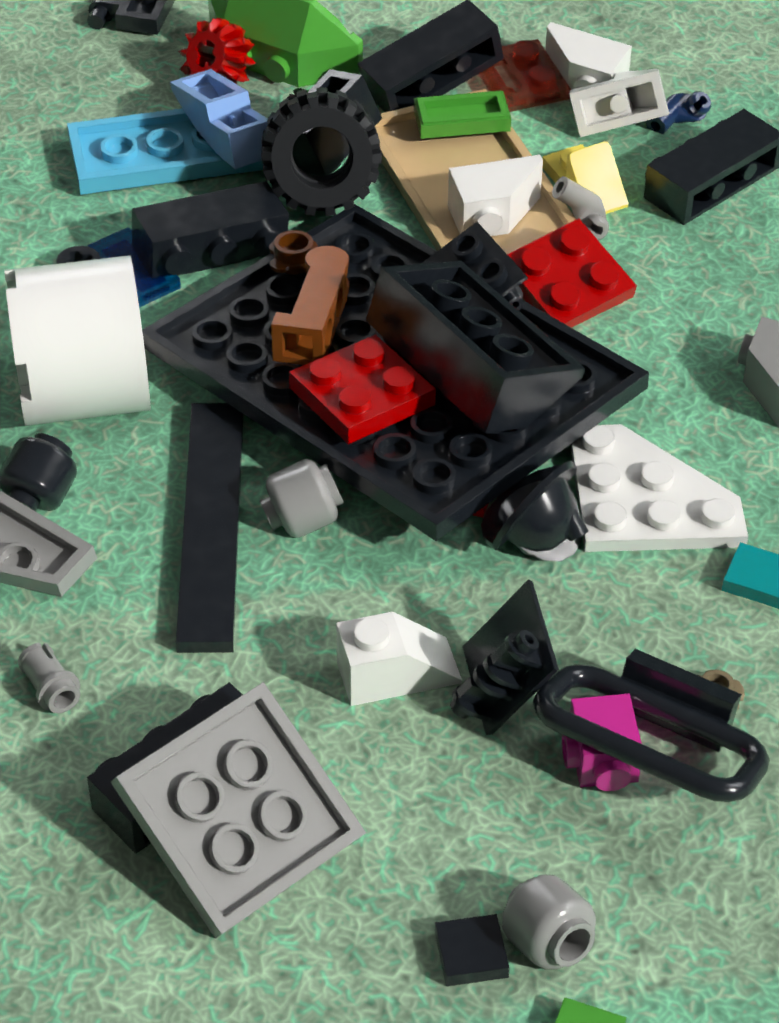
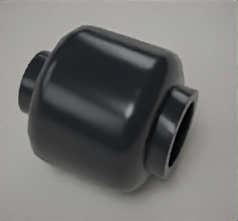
M37 433L34 437L20 438L13 445L0 469V488L5 494L34 511L37 509L44 511L56 510L62 504L77 475L76 463L71 458V449L61 440L44 433Z

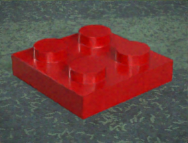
M579 218L507 254L528 277L527 280L519 285L523 292V299L571 328L633 298L637 288L634 281Z
M376 334L289 371L290 389L347 444H351L436 405V388Z

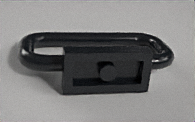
M634 649L626 658L621 677L591 665L575 664L564 666L537 691L533 699V706L537 717L552 730L697 796L712 801L734 802L744 799L754 791L768 770L770 759L765 746L756 737L732 726L742 694L638 649ZM577 687L595 690L606 696L630 694L636 716L717 752H720L722 747L740 755L745 762L733 777H716L563 709L557 703L570 689Z

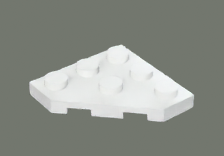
M622 424L596 425L570 444L572 461L577 467L574 479L578 508L581 518L589 530L582 536L585 552L738 548L740 542L747 544L748 532L741 498Z

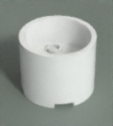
M130 255L4 270L8 288L6 289L12 345L18 383L21 390L20 400L25 426L150 411V393L143 332Z

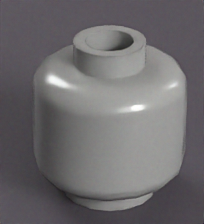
M309 459L301 460L271 474L266 480V489L269 497L260 500L272 529L275 530L283 526L288 535L294 538H300L335 522L338 517L337 506L344 503L327 465L318 467L315 462Z
M539 875L519 884L510 893L503 911L502 929L508 941L540 968L552 970L577 964L588 954L595 940L596 915L591 904L555 875Z

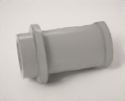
M35 643L23 650L18 659V666L37 690L36 699L38 704L45 710L50 709L53 713H64L72 709L80 698V681L73 672L65 671L54 655L52 648L46 643L43 646L40 643Z

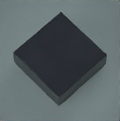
M497 914L435 922V936L446 987L509 978V964Z

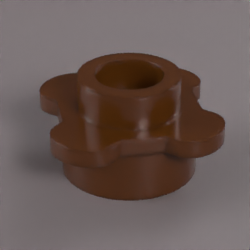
M290 230L280 233L275 237L274 242L269 245V252L274 255V259L270 261L271 270L291 275L306 272L305 256L310 250L318 247V244L308 233L303 231Z

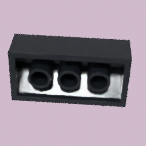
M462 261L381 268L365 321L382 336L384 342L394 347L411 363L414 370L423 374L441 391L442 396L446 400L455 404L472 420V424L485 434H497L501 431L526 428L582 378L585 368Z

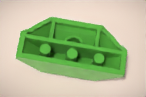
M208 0L209 22L213 18H222L228 20L230 24L239 25L246 30L244 38L251 40L255 44L247 53V56L253 58L256 64L246 66L247 70L267 76L273 82H285L296 87L315 85L329 69L360 74L357 63L363 60V40L354 32L349 33L340 20L317 0Z

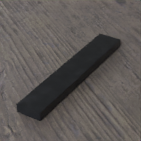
M228 403L191 404L176 632L177 653L234 652L244 414Z

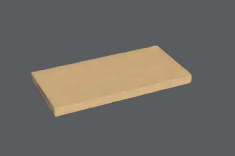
M482 89V90H477V91H473V92H469V93L487 92V90H486V89ZM414 106L381 113L382 119L375 126L380 140L381 162L436 251L459 235V231L448 208L449 168L532 156L512 126L511 131L421 139L414 114ZM543 171L540 199L509 234L491 236L506 254L576 220L568 206L553 197L552 190L554 186Z

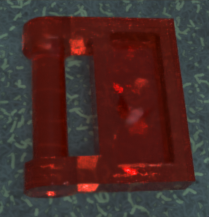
M538 39L522 40L515 44L502 46L504 59L479 73L489 91L504 92L509 112L570 99V86ZM495 66H503L518 91L507 87Z

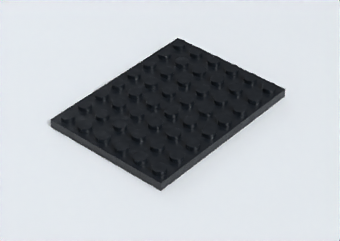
M354 204L355 207L347 211H341L306 232L318 244V247H338L346 251L349 256L347 270L349 293L328 355L375 334L384 341L382 336L365 321L381 268L421 264L437 252ZM269 254L142 329L144 348L321 466L326 464L329 471L435 541L439 540L648 388L649 380L648 371L524 301L520 312L585 368L582 378L529 426L521 429L501 431L497 434H485L472 424V420L455 404L446 400L442 396L441 391L423 374H420L436 388L435 406L351 444H347L290 389L289 371L303 365L273 361L271 323L276 312L292 313L305 281L306 272L297 275L274 272L270 268V261L274 259V255ZM388 345L393 351H395L403 360H405L411 366V363L405 357H403L394 347Z

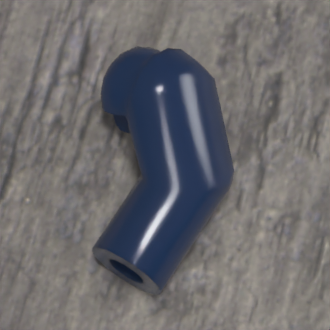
M695 91L692 94H673L666 99L669 115L647 120L646 126L653 131L664 134L674 123L700 121L710 111L711 100L702 91Z

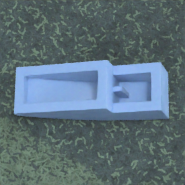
M212 69L170 82L173 94L196 130L225 162L234 169H238L262 161L263 130H266L268 118L251 109L249 94L246 89Z

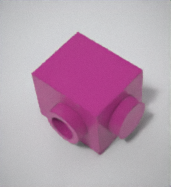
M630 694L571 699V713L642 744ZM562 735L564 765L566 769L576 768L580 788L597 786V788L603 791H616L624 788L629 783L639 782L640 769Z

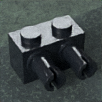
M329 69L309 91L307 90V93L317 92L316 87L327 88V92L335 94L339 90L346 93L347 98L354 101L356 99L363 105L364 111L367 115L370 114L375 126L382 119L363 75ZM296 88V89H294V90H293V93H294V94H289L288 99L291 100V99L297 97V93H296V92H299V91H302V90H305V89H302V88ZM315 127L305 131L297 138L293 145V159L295 164L306 173L317 176L328 175L336 171L340 167L341 162L349 155V145L345 136L339 131L329 127Z

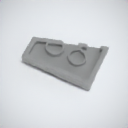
M0 491V583L62 597L97 559L93 545Z

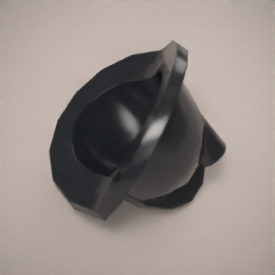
M568 461L561 466L556 465L537 470L499 495L487 509L481 523L485 543L494 550H497L508 540L524 554L539 561H562L574 555L582 541V536L589 531L581 518L577 501L568 484V481L577 471L574 462Z

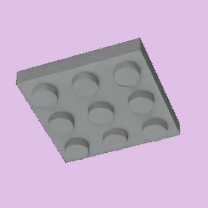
M264 682L127 769L111 782L215 938L225 933L366 834L362 825Z

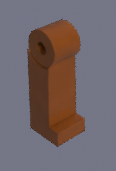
M320 246L306 254V278L292 313L276 312L271 323L273 361L306 365L328 355L349 293V281L347 279L349 256L346 251L334 246Z

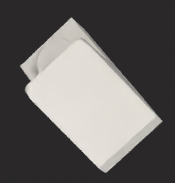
M659 69L618 72L615 74L614 79L573 89L569 92L580 137L669 115Z

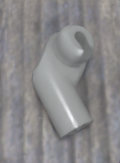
M565 176L558 179L552 190L553 197L570 206L573 216L576 219L579 218L598 240L603 239L609 231V223L602 199L596 193Z

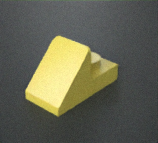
M607 141L588 147L580 144L542 156V168L555 183L558 179L565 176L596 193L602 199L606 214L628 207V200L614 155Z

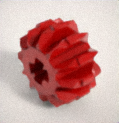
M213 18L211 22L205 20L202 22L197 21L196 33H184L189 44L187 48L178 51L183 57H186V62L179 70L185 75L190 76L212 69L236 84L237 81L243 83L250 81L245 69L246 66L256 64L253 58L248 57L247 53L255 44L251 40L244 38L246 30L239 25L230 24L228 20Z

